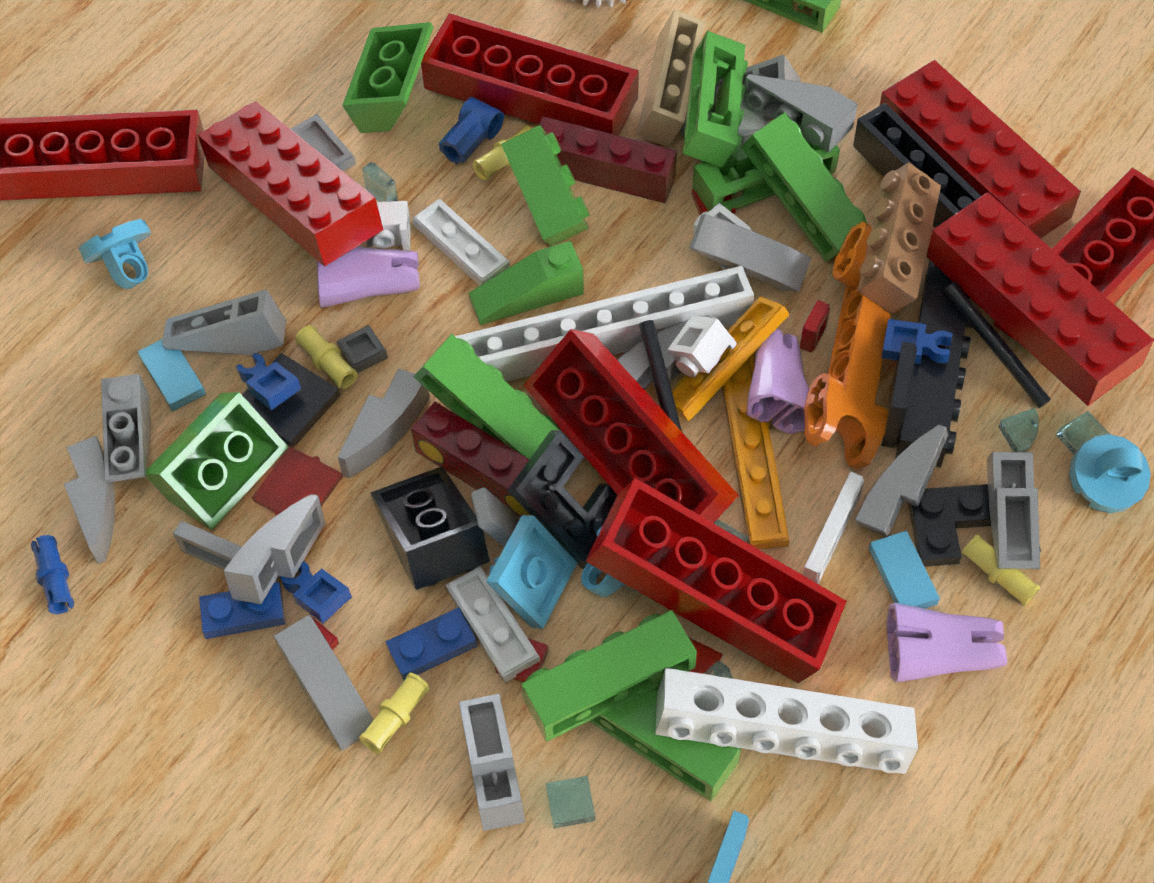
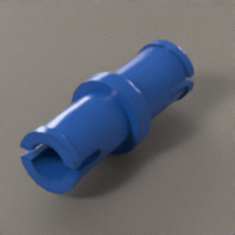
M43 535L37 537V542L32 541L30 545L38 567L35 575L38 584L43 586L49 612L52 614H62L69 611L68 607L71 609L74 607V601L67 583L69 572L67 565L61 562L56 538L51 535Z

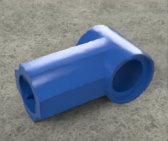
M470 97L463 104L457 123L439 142L440 151L444 153L449 161L457 165L460 162L464 163L485 138L491 140L498 134L503 125L504 113L474 97Z

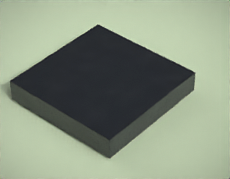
M902 342L887 408L886 433L882 438L881 444L884 447L895 449L899 441L908 408L917 347H915L916 344Z
M280 353L272 363L276 361L297 377L301 390L272 410L254 397L248 389L242 396L278 436L293 449L340 397V391L336 386L283 353Z

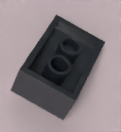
M443 466L370 492L403 569L416 590L426 586H433L441 580L462 572L472 571L476 567L490 562L484 533L478 526L476 515Z

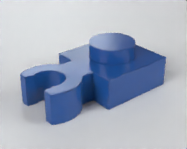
M888 319L882 358L897 361L902 342L916 344L915 363L920 364L922 355L929 356L931 360L937 363H947L950 350L941 349L937 346H951L953 334L944 330L927 334L925 333L927 324Z
M254 353L252 355L255 363L254 367L244 368L241 364L236 366L239 376L246 383L249 392L271 410L301 390L297 377L276 361L267 367L263 356Z
M305 561L302 562L298 569L300 573L298 577L288 578L280 576L284 588L288 592L294 593L293 597L296 604L321 623L327 621L352 598L349 588L322 568L313 576Z

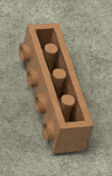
M909 162L896 171L888 172L881 181V193L873 214L875 218L872 231L867 239L868 248L865 260L860 268L861 277L857 290L890 314L917 300L941 185Z

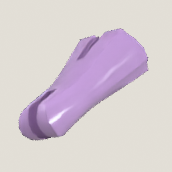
M357 246L325 267L317 261L320 307L324 308L372 296L400 294L418 290L420 287L419 272L417 271L419 265L418 253L408 250Z
M777 328L755 351V367L748 395L746 414L761 422H768L772 419V425L775 428L793 434L805 431L804 407L809 388L804 375L798 338L789 333L783 335V332Z
M891 603L889 605L886 626L890 673L894 682L1007 666L1006 647L997 643L1004 639L1002 621L985 617L946 614L899 603Z

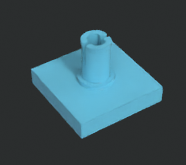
M522 515L500 557L494 559L495 565H491L490 575L486 582L531 628L543 629L577 562L534 516Z

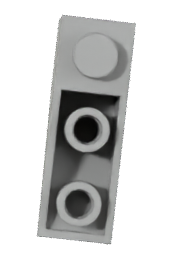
M751 74L746 77V90L743 102L773 120L785 112L790 120L798 124L802 136L809 143L820 147L828 153L854 126L858 104L828 86Z
M140 374L101 379L105 481L109 483L146 477L151 433L149 394Z

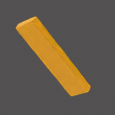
M760 296L728 330V333L737 342L734 349L726 348L717 365L709 373L698 372L695 377L685 375L672 389V394L679 417L690 421L790 315L784 305Z

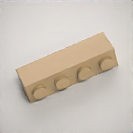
M676 9L671 13L658 36L636 135L669 147L683 126L688 108L693 53L702 40L705 21Z

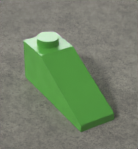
M568 241L535 251L469 292V298L480 325L583 295V268L572 242Z

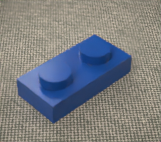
M279 582L273 584L262 604L232 599L230 591L199 596L202 631L205 639L286 625L282 590Z
M459 607L385 641L403 681L409 673L421 674L477 647V641Z

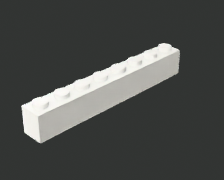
M738 266L455 337L467 341L473 347L475 355L485 364L496 367L502 373L503 380L507 382L531 376L570 329L594 333L612 355L627 352L643 341L639 323L647 320H654L657 333L689 320L692 315H709L712 318H717L724 327L731 326L753 304L754 293L743 266Z

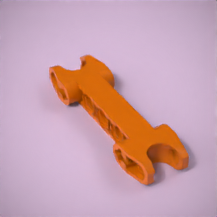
M864 221L851 228L835 258L833 277L846 287L828 374H820L812 382L804 407L805 437L807 442L817 447L820 443L828 442L835 431H837L845 443V460L848 466L855 470L870 465L886 433L885 428L888 410L876 403L875 400L883 362L882 352L888 319H891V314L857 291L861 277L860 268L865 260L868 248L867 239L872 231V227ZM903 307L893 312L892 314L898 313L900 310L903 309Z

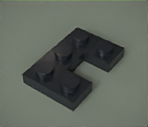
M551 430L507 491L531 516H534L574 558L578 566L584 569L587 564L586 559L597 539L598 529L603 526L617 494L608 483H601L582 507L563 486L584 456L560 430Z
M988 484L929 488L925 490L918 507L908 503L916 550L924 567L959 564L961 551L956 529L991 526Z

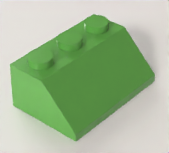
M431 22L371 28L342 105L360 133L391 131L408 102L434 28Z
M240 392L220 393L146 470V478L168 501L208 529H213L289 447Z

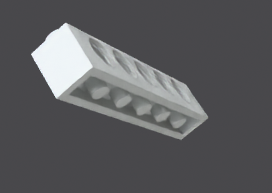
M665 668L657 692L655 735L672 737L677 740H692L711 743L721 747L730 746L755 750L760 753L781 754L804 760H819L838 763L843 766H857L882 770L886 773L906 774L918 750L915 711L912 707Z

